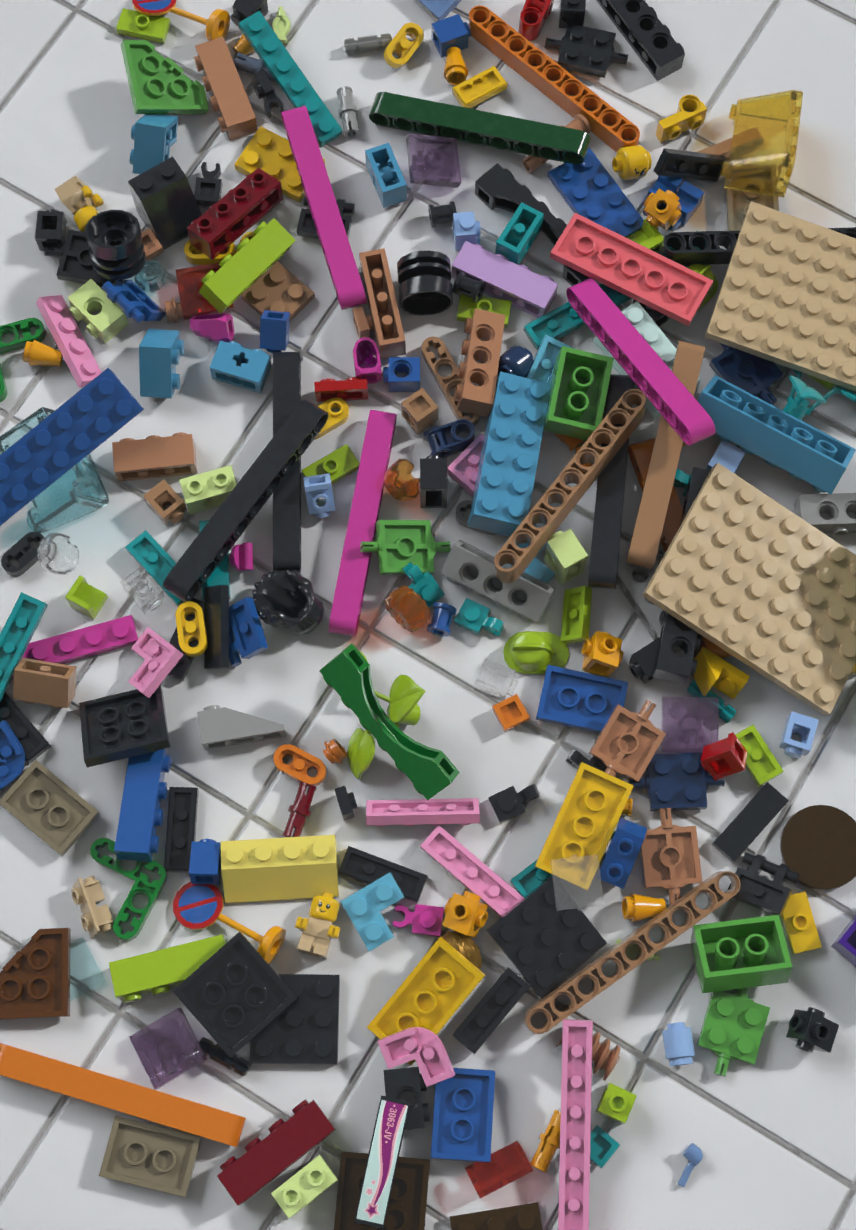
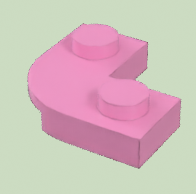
M407 1028L377 1041L388 1069L415 1059L426 1087L455 1075L442 1041L435 1033L426 1028Z

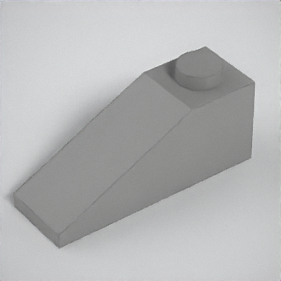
M219 705L207 706L203 708L204 711L197 712L201 744L204 750L287 737L283 724L226 707L220 708Z

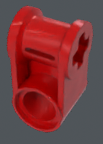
M554 0L525 1V5L520 13L518 30L523 37L529 41L539 37L546 20L550 16Z

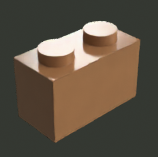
M22 658L14 669L13 699L21 700L27 704L49 705L57 709L68 708L75 697L77 667Z

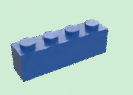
M165 749L128 758L114 847L118 860L152 862L153 853H158L159 836H156L157 826H161L163 822V809H160L161 799H166L167 782H164L165 773H169L171 768V756H167Z

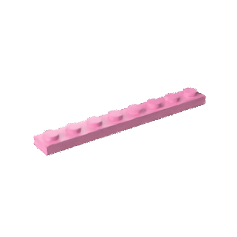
M563 1019L558 1230H589L593 1020Z

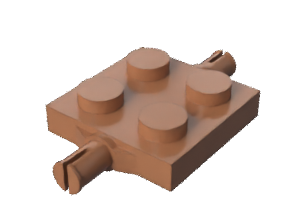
M645 700L639 713L630 712L622 706L616 705L589 751V754L601 760L607 767L605 773L614 777L616 774H623L635 782H639L666 735L665 732L656 728L648 720L656 704Z
M671 808L659 809L661 826L646 831L640 852L644 888L661 887L668 889L671 905L681 898V887L688 884L702 883L696 826L680 827L672 825Z

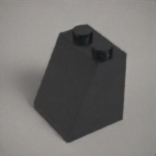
M173 156L128 181L138 215L146 227L151 229L164 250L189 236L187 227L194 220L198 219L202 213L186 175Z

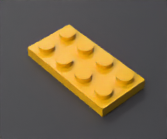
M581 762L534 867L587 891L634 786Z
M440 937L367 1028L379 1039L411 1027L426 1028L437 1035L484 978L485 974ZM414 1059L407 1063L412 1066L416 1060Z

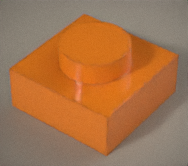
M517 694L492 706V710L504 732L530 719Z

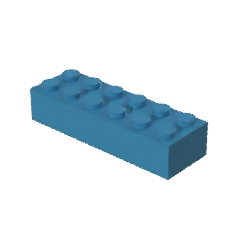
M500 371L496 381L494 404L487 419L468 527L510 537L529 514L551 384Z
M716 375L703 389L697 400L713 420L715 433L720 439L741 446V449L746 453L760 456L767 464L788 471L789 475L793 478L803 479L812 484L816 490L823 493H833L856 451L851 446Z

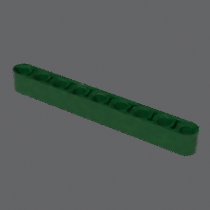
M378 92L376 94L369 114V119L373 123L384 127L577 165L584 162L591 139L586 132L577 129L388 92Z

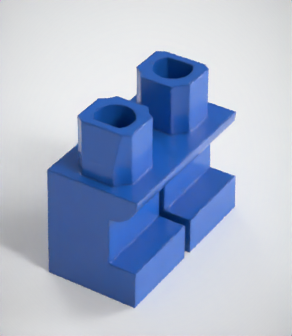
M658 176L652 189H649L647 197L652 192L655 194L660 188L664 192L670 190L680 198L678 202L681 204L682 215L674 226L670 225L668 228L673 232L680 225L684 227L700 207L704 191L686 181L682 184L683 179ZM662 203L658 209L664 210L667 205Z

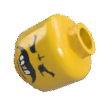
M641 145L621 147L612 160V168L622 180L643 178L652 165L650 153Z

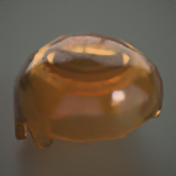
M398 459L384 473L386 490L394 499L400 502L413 501L419 494L418 484L420 479L412 476L414 465L406 459Z

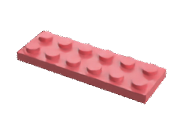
M574 213L550 252V258L688 327L713 284V280L577 213Z

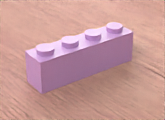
M465 241L452 264L451 278L456 280L458 274L464 272L469 278L477 281H486L485 294L496 299L512 301L511 306L537 318L548 312L557 295L558 283L549 276H541L534 273L527 266L517 265L509 261L505 256L501 254L495 255L476 243L472 244Z

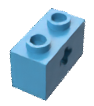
M386 143L365 150L366 168L383 208L407 201V184L390 144Z
M220 340L209 368L212 379L261 394L272 365L270 355H267L266 352L260 349L250 350L237 342L229 341L227 343Z

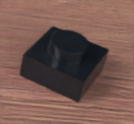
M345 786L334 789L343 820L354 818L353 809L358 807L353 792L347 793Z

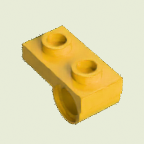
M695 95L683 96L679 101L677 113L658 121L656 137L660 143L668 139L673 140L689 129L695 130L699 128L705 120L706 106Z

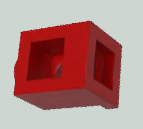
M734 732L729 733L728 738L703 746L700 758L702 767L705 771H709L715 780L744 771L747 750Z

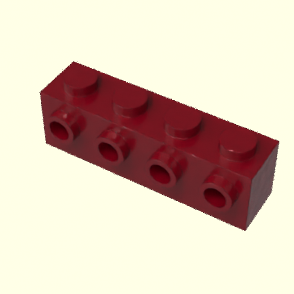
M257 168L187 227L190 244L210 259L216 258L283 200L281 182L262 169Z
M306 1099L292 1109L295 1115L286 1122L283 1118L279 1119L268 1128L270 1134L262 1141L259 1137L255 1138L244 1147L246 1151L244 1155L239 1159L232 1156L220 1166L222 1172L217 1177L237 1206H241L336 1131L315 1100H312L310 1103Z

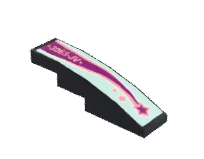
M381 1096L354 1219L356 1224L384 1230L410 1102Z

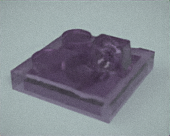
M409 133L406 138L410 183L458 188L461 184L457 139Z
M662 697L661 731L666 733L661 742L662 753L703 752V746L718 741L719 697Z
M176 1008L129 1037L150 1078L154 1090L163 1087L207 1061L182 1008Z

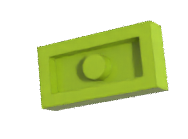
M581 586L564 590L561 642L573 644L585 642L586 639H589L592 588Z
M754 724L736 734V737L747 750L745 767L758 787L784 772Z

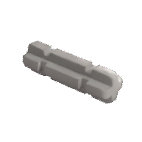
M386 33L381 34V37L371 35L357 37L358 40L348 38L344 40V48L347 54L356 53V50H359V52L379 50V47L386 49L392 41L391 34Z

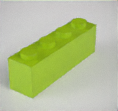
M275 218L268 224L263 221L254 230L255 236L251 240L246 237L236 247L238 252L234 256L229 253L219 263L221 268L216 273L211 270L201 280L204 284L199 291L200 294L220 314L275 264L296 241Z
M222 934L109 962L115 997L120 1000L124 999V1003H129L142 999L141 994L152 992L153 996L170 992L169 987L180 985L224 946L226 938Z

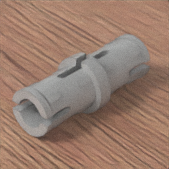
M345 86L346 96H344L343 88L340 87L336 93L340 105L338 114L339 118L342 119L344 137L351 138L350 129H352L355 138L360 134L356 119L358 110L354 105L353 91L351 87Z

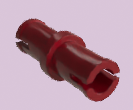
M299 783L294 803L288 809L290 815L282 834L283 837H290L293 828L295 830L292 837L301 836L306 818H309L311 814L309 809L314 793L317 790L316 786L310 785L305 795L308 783Z

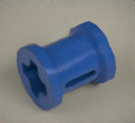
M435 602L432 606L434 610L431 624L427 626V631L439 636H449L452 615L456 614L457 609L446 603Z

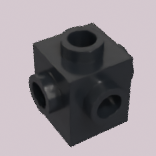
M808 1007L807 1011L795 1009L789 1021L786 1037L797 1042L796 1047L810 1053H813V1050L831 1053L839 1025L824 1018L825 1013L812 1007Z

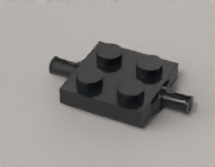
M568 23L566 33L561 40L547 37L544 48L559 51L557 64L565 70L605 78L607 68L612 62L626 65L628 54L614 52L616 33Z
M69 229L66 241L61 248L45 246V256L59 258V266L56 273L59 280L85 284L92 279L99 287H102L107 281L110 282V280L102 278L94 272L85 232Z

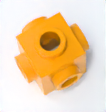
M659 188L655 194L652 192L644 202L646 221L657 229L660 226L667 231L670 225L674 226L682 215L681 204L678 202L680 198L670 190L664 192ZM662 203L667 205L664 210L658 209Z
M596 631L583 644L581 651L584 655L582 671L608 678L618 668L623 659V651H621L622 639L614 637L607 632Z
M465 891L464 895L454 893L453 897L449 898L444 910L446 916L442 926L477 938L480 928L487 921L488 912L486 910L488 905L479 902L481 896L468 891Z

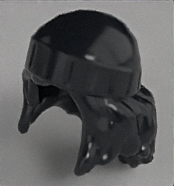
M289 569L285 572L272 571L262 575L260 582L254 584L256 590L252 591L253 601L260 620H263L266 624L277 628L285 627L295 634H308L314 631L323 620L324 606L322 601L313 593V586L310 580L303 577L300 572L296 570L290 571Z

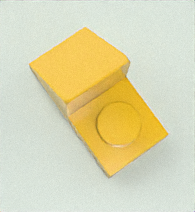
M704 647L701 648L693 659L697 660L694 679L703 696H706L713 686L734 700L750 677Z

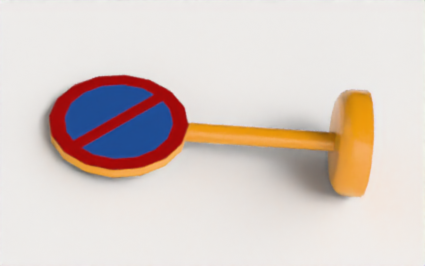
M132 0L133 7L141 14L160 16L171 12L206 25L205 34L208 41L220 37L225 39L229 30L230 16L223 9L214 10L209 18L205 19L176 8V0Z
M190 881L179 889L173 901V912L177 921L184 927L200 930L213 925L219 920L259 942L257 951L268 964L279 953L286 936V930L282 927L273 926L264 936H261L221 914L223 910V896L215 885L192 884Z

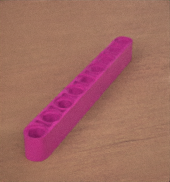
M302 106L281 112L283 125L340 308L345 310L367 304L363 284L307 108Z
M590 278L567 288L566 294L572 308L686 445L691 446L715 434V425L709 414L595 280Z
M370 410L329 620L328 631L330 633L355 637L357 635L372 552L361 553L360 543L361 541L374 542L376 522L379 519L396 428L397 414L376 410Z

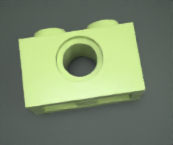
M92 279L67 298L71 306L69 311L78 322L83 320L87 324L86 329L95 339L99 337L105 344L129 325L123 310L116 303H112L107 298V294ZM94 311H101L97 315H91Z
M231 465L179 480L190 515L220 507L237 485Z
M569 529L564 533L558 531L550 536L546 545L544 561L550 570L555 573V578L561 586L584 573L588 555L573 531Z
M319 1155L271 1194L287 1217L292 1218L339 1179L324 1158Z

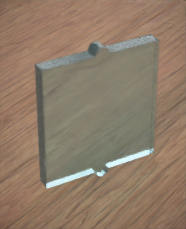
M84 937L70 944V1001L81 995L87 996L88 991L106 982Z

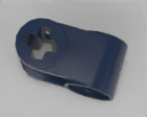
M459 419L428 429L423 433V438L425 441H428L431 449L430 456L435 455L447 458L450 455L464 451L475 440V429L469 420ZM460 432H467L470 434L466 438H459L457 436V434Z

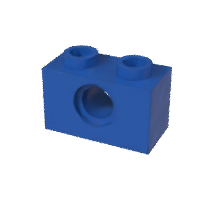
M620 818L597 876L598 879L624 889L645 839L646 827Z

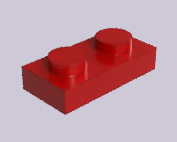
M351 377L340 381L323 379L320 382H314L316 402H326L331 398H341L344 401L368 399L367 379Z

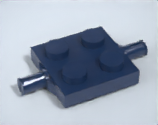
M720 343L724 351L712 359L709 364L715 374L754 396L760 395L765 402L774 405L777 399L770 392L769 388L781 380L784 375L777 365L772 361Z
M702 752L654 754L647 766L645 778H640L639 782L628 778V783L634 786L633 789H646L649 797L650 811H659V809L671 808V811L706 809V792L708 787H724L725 780L724 778L715 780L712 775L707 776V772L702 767L700 760Z

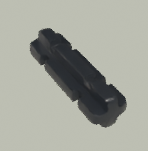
M202 1037L198 1042L197 1052L204 1056L209 1055L210 1059L228 1069L233 1068L234 1072L241 1076H245L251 1067V1063L242 1057L238 1058L237 1054L230 1058L218 1044L214 1045L213 1041Z

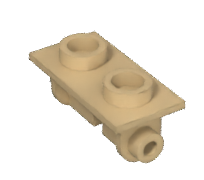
M94 876L87 877L83 881L81 877L78 878L71 891L74 903L80 906L83 929L85 932L89 931L90 937L93 939L100 929L102 933L113 930L112 924L114 921L107 904L99 907L96 905L97 902L105 900L99 880H95Z

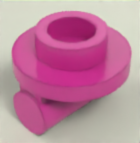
M242 543L232 548L229 559L231 565L237 571H253V543Z

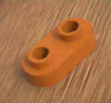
M285 744L276 749L273 760L280 772L299 782L308 783L307 786H318L325 780L326 767L319 758L291 744ZM286 756H291L293 762L291 764H284L283 759ZM310 769H316L318 771L315 777H309L307 775Z

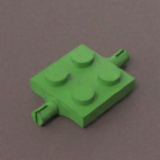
M378 520L376 522V542L361 541L360 543L361 553L376 552L379 559L380 575H406L402 568L410 562L413 565L416 564L423 574L426 572L433 574L435 572V553H450L451 547H449L451 543L449 541L435 542L431 533L430 520Z
M750 988L738 989L737 993L731 994L723 991L711 993L697 1046L711 1050L716 1056H719L714 1074L726 1077L730 1060H740L751 1065L755 1064L770 1007L755 1003L748 998Z

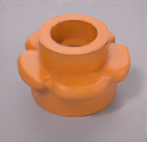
M335 738L329 743L327 741L324 742L326 749L323 750L325 757L332 764L335 762L342 764V760L348 756L343 746Z

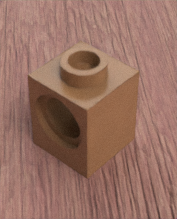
M421 388L401 402V415L416 434H419L438 420V406L425 390Z

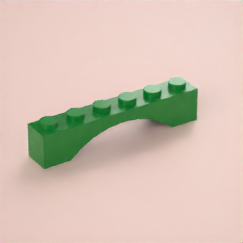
M352 643L319 670L323 675L324 681L335 689L340 695L343 704L355 713L362 727L371 732L376 738L379 747L391 756L398 770L406 774L413 783L415 790L423 795L427 801L454 781L460 772L441 750L427 747L413 740L388 718L375 695L371 680L370 664Z

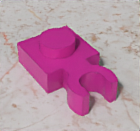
M415 904V912H410L405 906H395V912H402L405 915V919L402 922L393 921V927L402 929L408 925H413L412 934L440 937L444 907Z

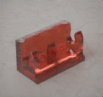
M518 1141L492 1153L490 1163L475 1162L465 1167L479 1199L533 1171Z

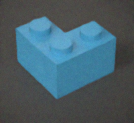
M145 114L133 124L131 139L134 140V149L130 153V164L133 165L132 173L142 174L169 159L170 147L177 142L178 116Z
M148 329L139 345L140 396L172 398L175 390H179L180 374H176V365L179 364L180 356H183L184 340H180V331Z

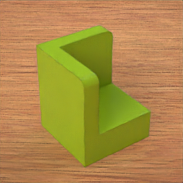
M646 219L643 220L641 230L627 237L658 253L664 239L658 229L649 224Z
M79 576L65 598L73 609L94 620L108 599V596L89 585L84 577Z

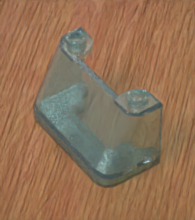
M41 407L1 435L0 455L55 410ZM90 454L32 500L34 507L27 512V523L34 532L44 533L95 512L109 503L108 494Z

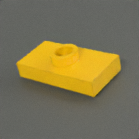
M492 66L453 87L452 93L462 107L472 108L506 90L507 82L497 68Z
M806 891L792 894L781 916L792 955L822 948Z

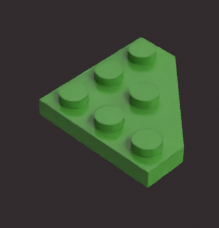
M148 40L122 41L121 49L135 114H206L208 112V102L205 88L197 80L193 82L182 73L184 70L169 57L165 59L155 51V46Z

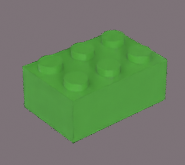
M565 346L561 347L556 357L544 431L587 441L602 422L614 358Z
M779 915L693 926L690 942L702 993L788 983L792 971V963Z

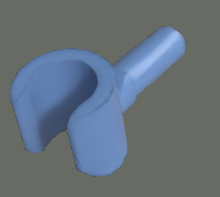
M691 1143L683 1153V1156L689 1162L678 1182V1185L685 1187L692 1170L703 1158L701 1149L694 1143Z

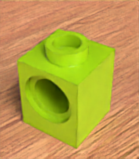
M608 1083L605 1086L595 1112L620 1124H626L637 1095L612 1083Z

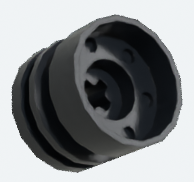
M108 210L98 213L88 221L85 227V236L94 272L108 280H124L135 276L143 269L146 255L142 243L140 225L134 215L123 210Z
M427 250L409 253L399 259L397 262L398 283L400 284L399 303L400 308L404 312L420 316L434 315L448 310L453 305V288L450 282L451 263L447 255Z

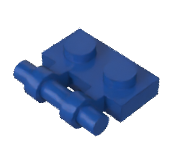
M117 280L114 285L107 281L102 286V289L107 293V298L112 303H117L123 309V313L128 318H133L137 323L141 321H161L166 314L132 280Z
M245 597L229 606V659L231 666L235 667L242 664L241 659H250L268 649L253 598Z

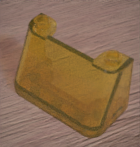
M788 90L738 99L736 104H731L729 119L733 120L734 129L728 162L723 161L721 177H725L724 188L778 197L785 196L795 163L803 91Z

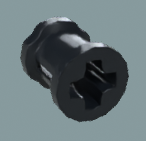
M450 201L448 205L435 207L433 204L428 205L432 228L436 227L437 224L449 222L453 224V213H457L454 201Z
M460 272L454 282L453 293L456 295L461 293L472 298L473 302L478 303L484 294L486 281L474 280L467 277L466 273Z

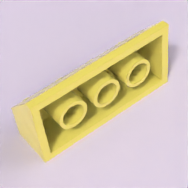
M335 835L221 841V871L226 904L310 899L316 895L322 896L323 892L339 897L337 841Z

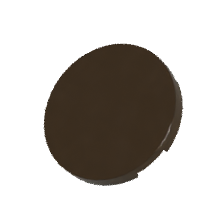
M814 805L798 811L789 819L780 836V852L783 864L789 866L790 870L800 874L797 882L811 889L831 890L846 885L856 877V822L851 816L832 806Z

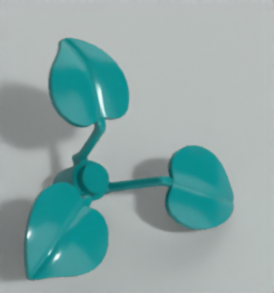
M794 370L796 377L789 376L793 386L790 395L786 399L788 403L782 411L802 420L805 414L809 416L820 404H826L827 399L834 394L845 395L856 402V392L835 385V388L822 396L817 390L808 387L805 382L800 380L802 372ZM807 399L816 400V402L808 407L810 402Z

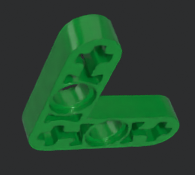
M28 318L0 326V354L25 348L27 341L33 342L36 340L42 342L46 336V330L42 322L37 318ZM32 327H35V328H36V334H35V335H31V333H30V332H31V329H30V328H32ZM19 330L22 331V335L24 337L22 339L18 333ZM6 333H13L15 335L14 340L10 343H3L1 338ZM0 364L1 403L7 397V387Z
M99 838L91 845L90 853L92 858L100 865L135 881L113 924V931L116 936L122 940L131 941L139 935L168 878L167 872L158 862L153 860L152 862H146L147 864L144 866L146 870L154 872L156 869H159L158 874L161 876L159 881L154 879L152 883H149L150 878L142 872L139 878L136 877L142 869L143 861H137L136 867L131 871H124L121 867L122 860H118L117 857L115 865H111L114 859L107 855H104L102 859L99 858L100 853L97 850L99 847L104 848L107 844L109 845L108 849L115 854V842L108 838ZM138 894H145L148 897V904L143 909H136L133 906V899ZM130 909L135 914L142 915L139 920L134 917L131 921L134 930L132 932L127 931L123 935V929L120 927V924L122 922L127 923L131 917L130 914L126 913L127 910Z

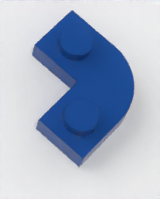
M6 720L0 722V791L13 783L21 775L25 765L24 749Z

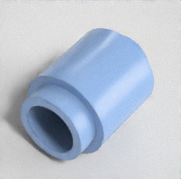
M684 1022L667 1024L668 1030H662L665 1057L669 1059L670 1066L693 1064L692 1056H695L691 1027H685Z

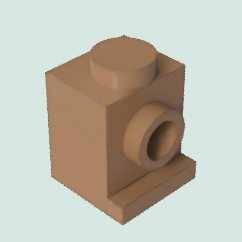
M164 479L143 495L147 506L153 510L165 525H168L170 522L176 524L184 518V511L187 510L184 501ZM171 505L169 508L164 510L165 506Z

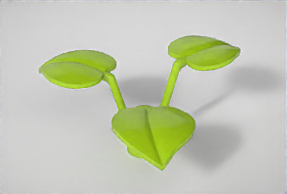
M399 675L394 680L389 697L374 691L377 698L389 702L387 716L398 728L400 724L414 726L418 723L421 711L417 703L426 691L419 687L409 676ZM357 728L354 731L347 749L349 767L353 775L360 780L363 773L369 767L375 753V741L369 730L364 731L362 728Z

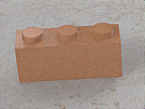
M180 432L168 437L151 435L146 437V439L134 440L132 438H124L119 442H112L114 473L118 482L198 473L196 448L192 434Z

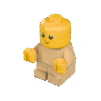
M74 176L54 190L60 201L74 214L73 219L79 230L85 232L88 221L98 214L94 205L98 207L104 202L98 194L93 195L91 188L86 186L82 180Z
M323 892L322 896H314L309 909L310 917H297L295 928L302 931L297 947L299 952L327 959L331 939H338L340 927L332 924L336 921L340 908V903L333 899L334 895Z

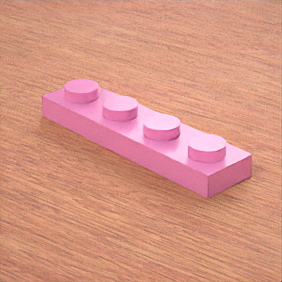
M63 296L39 297L36 304L78 387L86 386L102 372L73 315L70 313Z
M479 798L429 799L428 801L427 799L366 801V826H413L419 824L438 826L442 824L469 825L471 823H480Z
M440 825L420 845V848L468 890L481 896L480 900L500 917L524 899L523 896Z

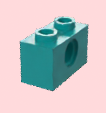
M521 202L496 241L495 255L501 254L509 261L520 265L542 230L544 214Z

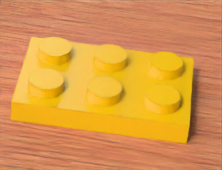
M260 126L235 162V170L249 175L257 168L262 169L281 182L282 194L300 203L305 192L289 141Z

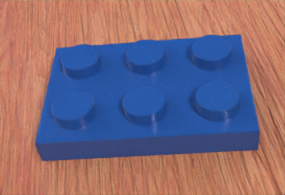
M547 665L536 720L601 733L616 705L624 708L628 682Z
M453 1068L455 1075L436 1083L431 1159L490 1163L495 1071Z

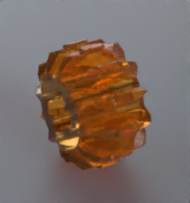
M403 585L394 590L385 600L386 609L391 614V617L403 629H407L410 632L417 631L420 627L422 628L431 617L430 608L426 605V601L407 586Z

